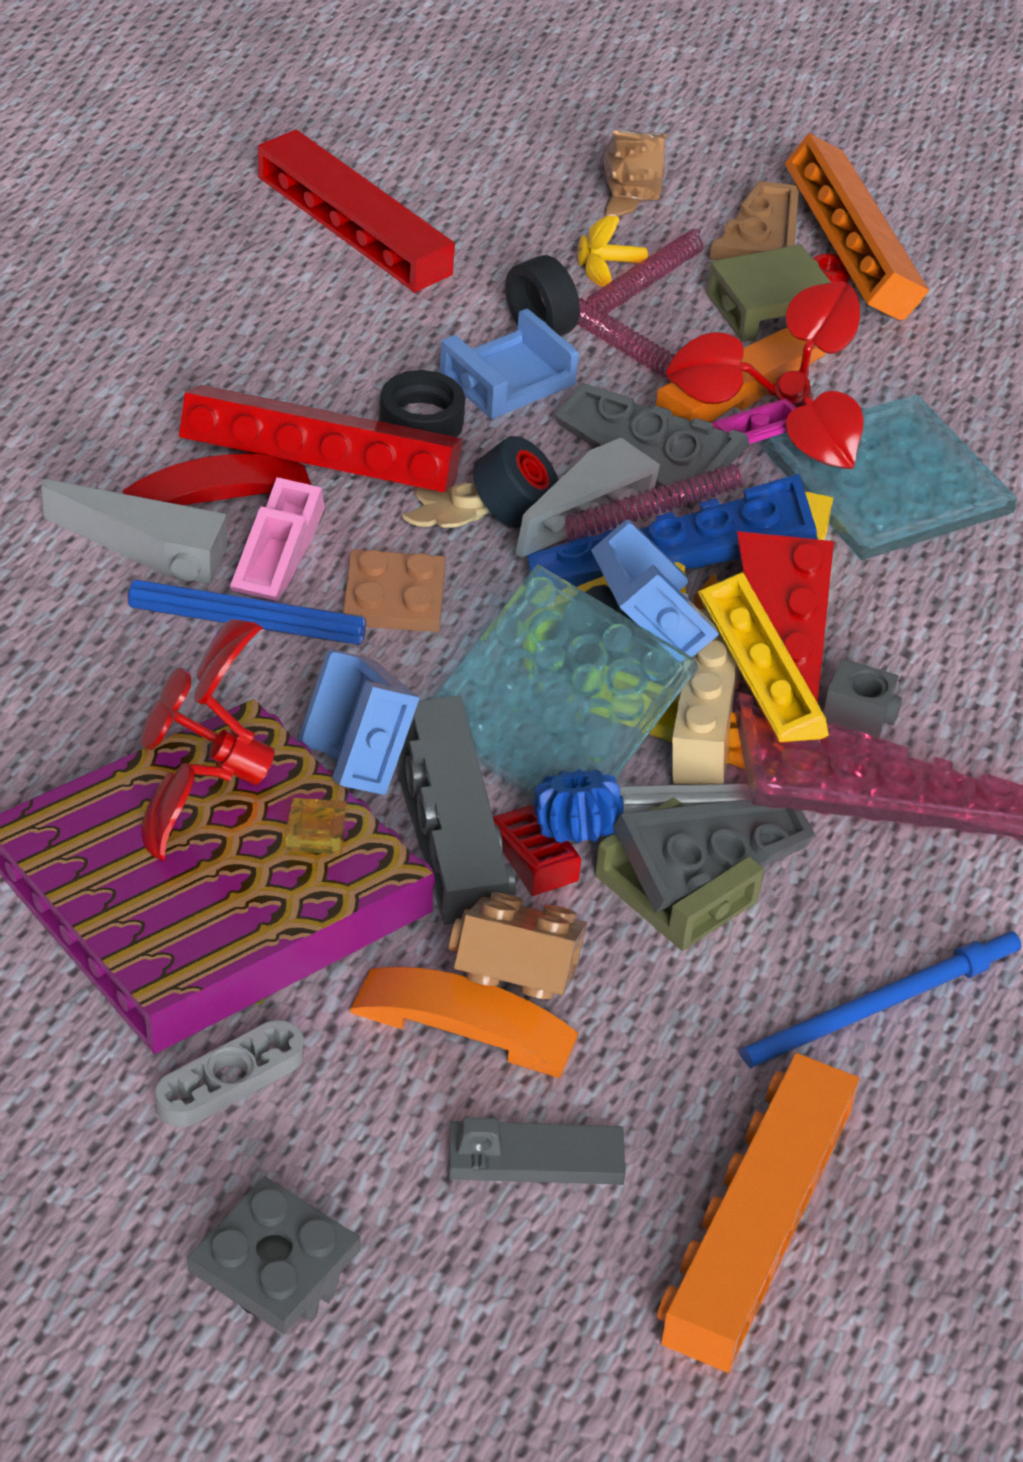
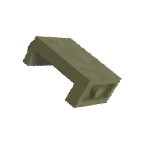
M800 244L711 261L706 294L741 342L757 339L761 320L786 316L791 300L799 292L811 286L831 283V281L820 269L817 261L812 259Z
M672 797L658 807L652 806L646 811L682 807L683 804L677 798ZM615 832L610 836H605L598 846L595 876L677 948L684 951L758 902L764 868L749 856L673 906L655 913Z

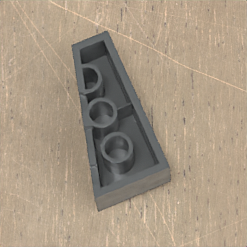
M461 695L420 700L397 762V776L423 859L429 864L435 877L433 891L444 925L454 924L457 918L462 919L464 910H470L481 897L490 898L492 892L515 895L516 882L512 865L504 863L501 833L499 827L494 824Z

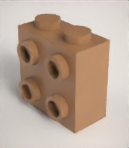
M492 892L490 898L481 897L470 910H464L462 919L457 918L455 920L449 943V951L457 952L454 969L467 972L466 978L472 982L488 986H498L500 980L522 985L520 991L528 996L540 999H553L554 993L564 995L576 974L587 922L575 919L576 912L571 909L555 905H545L543 911L522 906L523 899L507 893Z

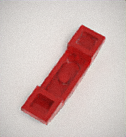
M226 454L198 458L166 467L134 482L123 489V494L178 505L266 494L269 500L276 478L311 485L305 466L295 461L261 454Z

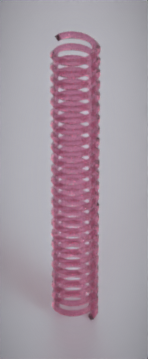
M697 229L689 230L590 295L586 301L589 314H594L589 306L590 301L592 309L601 316H605L611 310H615L616 307H619L628 299L648 288L649 285H652L666 274L678 268V266H681L682 263L698 255L703 250V242L696 233L699 234L701 231ZM692 236H695L698 239V241L700 242V248L698 242ZM689 239H691L695 243L696 249L694 248L693 243ZM594 298L597 307L603 310L604 312H599L594 305ZM598 299L600 300L601 304L604 306L605 309H603L600 306Z
M579 298L581 314L577 325L585 328L586 331H590L591 334H595L596 337H600L601 340H605L606 343H610L611 346H615L616 349H620L622 353H626L627 356H631L632 359H636L637 362H641L647 368H651L652 371H656L663 378H667L665 374L667 369L664 370L670 358L672 357L673 359L675 354H670L669 350L665 351L664 347L660 348L659 344H655L649 338H644V335H639V332H634V329H629V326H624V323H619V320H614V317H609V314L604 313L603 310H599L598 307H594L593 304H589L588 301Z
M730 463L728 467L723 465L721 469L715 468L714 472L709 470L707 474L702 472L700 476L696 474L693 478L688 476L686 481L680 479L679 483L673 481L672 485L668 483L665 487L660 485L658 490L652 488L651 491L645 490L643 494L638 492L636 496L631 494L630 498L624 497L622 501L617 499L615 503L610 501L608 505L605 503L601 507L596 505L594 510L589 507L587 512L581 510L580 514L575 512L573 517L568 514L565 518V525L569 541H574L570 522L574 528L576 538L578 540L581 539L577 519L583 536L587 538L588 531L584 517L587 520L590 533L593 536L596 533L591 514L595 520L597 531L601 533L603 529L598 512L601 515L605 530L608 531L610 529L605 509L609 515L611 526L615 529L617 523L612 507L615 510L618 524L620 525L624 522L619 504L623 510L625 520H631L626 506L627 502L632 519L637 522L638 516L633 500L637 505L640 518L644 520L645 513L640 497L644 503L647 516L651 518L652 511L647 495L651 500L654 514L658 516L659 508L655 500V494L661 511L665 513L666 506L662 498V492L665 495L668 509L672 511L673 503L669 495V489L672 493L674 505L679 509L681 506L680 500L683 506L686 507L688 504L683 485L686 488L689 502L693 504L695 500L690 488V482L693 486L695 498L700 502L702 499L701 493L706 500L709 497L708 491L710 496L714 498L716 495L715 488L717 493L722 495L723 490L718 473L726 493H729L730 487L734 491H736L737 485L739 488H743L742 476L739 469ZM732 469H733L734 472H735V478H734V476H733V474H732ZM725 471L727 472V475H728L729 484H728L727 478H726V476H725ZM711 475L714 479V485L711 481ZM704 478H705L706 481H707L708 491H707L706 485H705V483H704ZM697 480L700 483L701 493L697 486ZM676 487H677V489L679 490L680 500H679L678 495H677V493H676Z

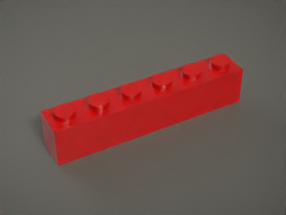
M295 129L258 145V178L414 293L453 275L454 241L299 130Z
M199 385L185 392L179 430L180 438L440 492H446L455 484L463 438L206 385Z

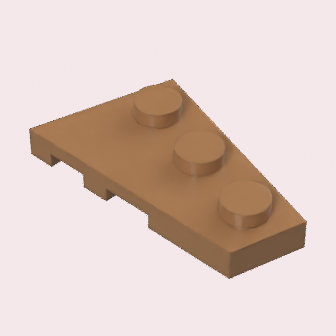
M759 181L742 203L740 213L735 220L730 219L725 226L723 236L716 238L711 245L710 259L721 260L795 246L798 186Z

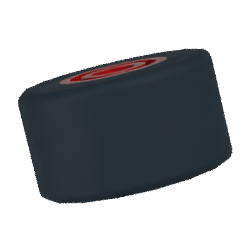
M508 436L476 460L472 472L474 486L482 502L495 517L511 527H521L523 514L559 480L553 465L545 454L532 442L520 436Z

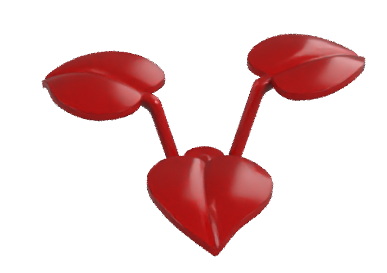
M841 281L811 286L799 292L791 300L786 312L788 330L796 339L807 342L803 348L799 371L785 372L777 379L776 384H772L750 363L742 362L744 356L743 344L738 338L730 334L713 332L698 336L685 344L673 357L666 371L667 380L677 385L689 397L705 404L727 402L741 390L744 382L742 371L747 372L767 389L768 395L777 396V401L786 398L797 407L788 414L786 429L789 439L798 450L808 457L829 466L843 469H853L855 466L864 424L859 404L849 395L838 391L824 392L813 401L811 385L808 379L811 351L814 345L825 353H838L851 343L857 333L860 322V304L854 288L849 283Z
M232 619L224 623L211 641L197 670L199 683L195 689V702L201 705L205 703L232 729L231 732L223 729L217 734L178 711L191 688L190 673L180 667L176 668L166 680L160 693V700L153 705L146 719L141 735V744L145 748L153 750L157 747L174 720L213 742L209 756L216 761V766L181 764L176 774L168 773L153 794L142 819L141 836L147 851L161 861H166L167 840L191 791L195 779L194 774L215 776L227 782L234 775L256 786L264 779L272 765L275 754L274 748L255 739V733L244 728L212 696L224 674L239 653L260 630L264 629L255 622Z

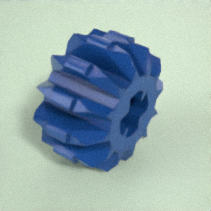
M580 768L574 772L562 770L558 776H547L540 785L535 787V798L533 799L534 816H537V823L541 829V834L548 838H555V841L560 843L568 840L575 841L577 844L584 840L596 842L599 836H610L615 833L613 828L615 822L624 813L623 796H620V788L616 783L615 777L609 774H602L597 769L589 772L582 771Z

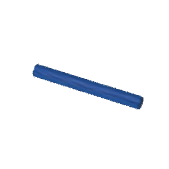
M143 580L132 581L128 592V605L135 609L226 623L232 619L249 621L259 624L264 628L263 630L354 645L362 644L366 634L367 624L363 616Z

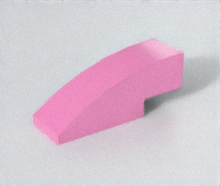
M276 478L266 507L260 506L230 584L231 591L278 601L288 587L303 558L325 509L321 487Z

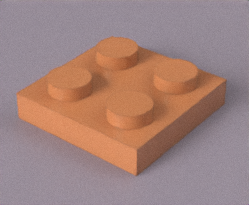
M351 549L343 613L363 616L366 619V627L440 632L446 556Z

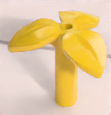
M606 216L596 221L589 229V240L585 235H581L577 247L579 266L586 263V275L588 278L605 289H613L612 278L606 261L644 264L648 258V251L645 247L607 244L617 228L619 217Z

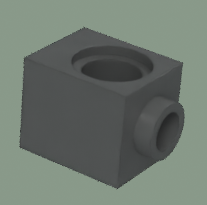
M842 658L827 693L823 713L827 725L879 740L885 723L894 726L901 708L903 697L895 695L899 675Z

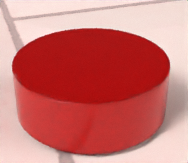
M825 253L812 258L817 261L820 269L831 283L841 281L848 283L850 274L838 255Z

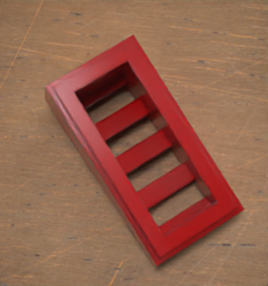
M533 804L493 816L494 824L499 827L501 833L503 853L531 896L579 881L581 857L569 841L560 843L555 841V838H548L541 834V829L537 823V816H534ZM524 821L529 822V824L522 825L513 829L508 828V826L517 823H521ZM534 832L536 833V835H533V836H530V837H527V838H524V839H520V840L518 839L519 837H522V836H525V835H528V834H531V833H534ZM541 844L544 845V846H541V847H538V848L529 850V848H532V847H535V846H538V845H541ZM549 855L551 856L550 858H547V859H543V860H540V861L538 860V859H540V858H543V857H546V856H549Z

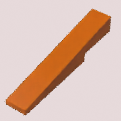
M788 327L745 347L742 362L750 363L772 384H776L777 379L785 372L799 371L803 348L807 341L796 339L791 335ZM816 345L812 348L809 365L826 354ZM742 371L743 386L738 394L727 402L721 404L699 402L689 397L677 385L671 382L658 389L656 406L669 409L673 415L693 421L694 418L711 423L734 406L743 411L768 393L767 389L750 374Z

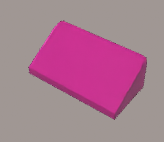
M785 398L714 421L712 425L713 428L729 433L731 430L747 434L749 444L787 432V416L797 407Z

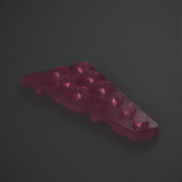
M738 692L734 712L752 804L765 805L770 808L813 811L823 815L836 814L860 817L871 821L884 820L908 823L919 827L932 826L963 830L968 833L1011 836L1023 840V785L987 773L980 776L979 779H975L953 770V762L935 757L933 764L906 756L908 747L835 723L827 725L829 736L825 738L779 742L761 708L754 706L755 697Z

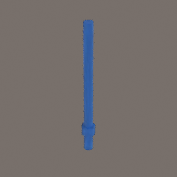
M1009 931L984 943L972 941L956 948L952 957L740 1049V1057L751 1069L960 976L965 975L968 979L989 970L990 963L1021 950L1020 938L1014 931Z

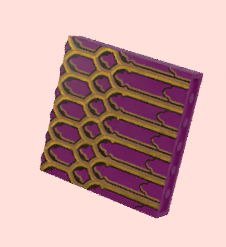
M251 699L227 711L244 728L254 732L255 739L274 748V759L268 773L256 786L234 775L227 782L215 776L194 774L195 779L191 791L167 840L166 861H161L152 856L145 848L141 836L142 819L153 794L168 773L176 774L183 763L216 766V761L209 756L213 742L188 728L163 739L153 750L143 748L0 813L1 877L153 1054L190 1037L433 912L435 877L429 864L424 859L417 858L402 844L398 834L392 828H386L371 813L364 800L356 799L344 786L336 783L332 779L334 771L331 769L326 770L312 756L308 746L302 741L298 742L284 729L280 719L273 713L269 714L255 699ZM217 715L199 723L217 734L223 729L229 732L232 731Z

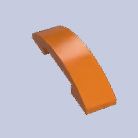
M381 967L370 969L350 1008V1013L400 1029H403L407 1019L509 1050L507 1062L560 1079L579 1034L550 1012L514 993L496 986L472 982L462 975L417 967Z

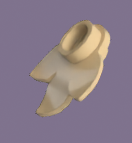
M469 482L461 483L454 487L451 486L446 492L415 488L414 494L423 503V506L411 512L402 513L406 522L414 526L430 527L438 524L441 528H456L466 525L471 521H478L490 511L480 499L474 483Z

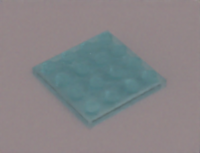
M918 394L862 410L864 420L863 433L853 469L829 466L808 457L792 444L787 432L767 438L765 452L787 477L800 474L806 492L834 497L829 524L861 560L1008 515L1015 511L1018 498Z
M537 564L434 698L461 695L479 764L534 799L535 787L540 785L547 776H558L562 770L574 772L580 768L582 771L589 772L597 769L602 774H609L616 778L699 667L696 660Z

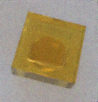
M293 798L286 830V851L341 855L347 822V801Z

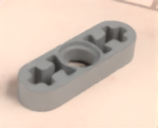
M285 1020L268 1021L165 1075L160 1079L155 1090L158 1116L163 1122L174 1127L192 1126L293 1072L301 1065L304 1056V1037L301 1030L295 1024ZM275 1043L278 1047L288 1045V1051L282 1053L278 1048L268 1050V1044ZM261 1059V1066L258 1067L256 1061ZM236 1066L243 1069L246 1075L236 1082H224L219 1080L215 1073L223 1067ZM200 1079H203L205 1082L202 1086H200ZM179 1093L183 1098L192 1096V1102L185 1104L180 1099L172 1101V1095Z

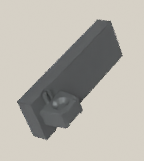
M465 1116L463 1121H450L449 1180L624 1185L625 1153L623 1126L499 1122L497 1117L491 1119L469 1118V1116Z

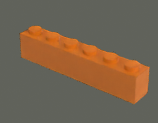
M808 133L784 163L866 303L898 320H905L930 291L844 151Z
M795 1053L786 1073L779 1070L775 1072L765 1098V1102L770 1104L766 1114L760 1111L755 1112L745 1137V1143L750 1146L745 1155L737 1152L734 1154L724 1179V1185L729 1188L724 1198L714 1195L702 1223V1229L707 1230L702 1242L692 1239L685 1252L680 1267V1273L685 1275L679 1288L669 1285L662 1298L657 1313V1319L665 1322L661 1345L724 1372H730L850 1116L860 1077L799 1053Z

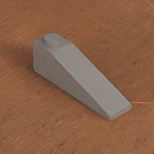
M618 438L589 450L523 514L515 553L523 558L652 500L660 464L623 438Z
M44 479L41 484L45 519L164 575L177 577L183 581L193 580L211 584L227 549V514L50 479Z

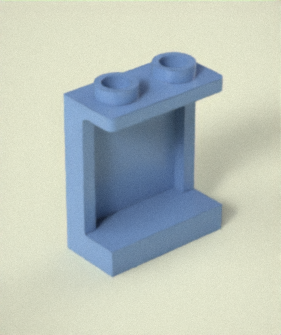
M527 308L519 311L518 328L515 332L473 349L457 335L441 340L439 373L453 378L462 387L464 395L490 419H493L576 385L579 358L578 351L573 345L565 341L546 322L542 321Z
M631 520L622 522L591 549L619 607L681 667L719 635L715 625L680 591L688 584L686 575Z
M330 649L326 653L297 741L304 742L309 749L329 754L337 762L332 779L340 786L386 795L420 698L374 659Z

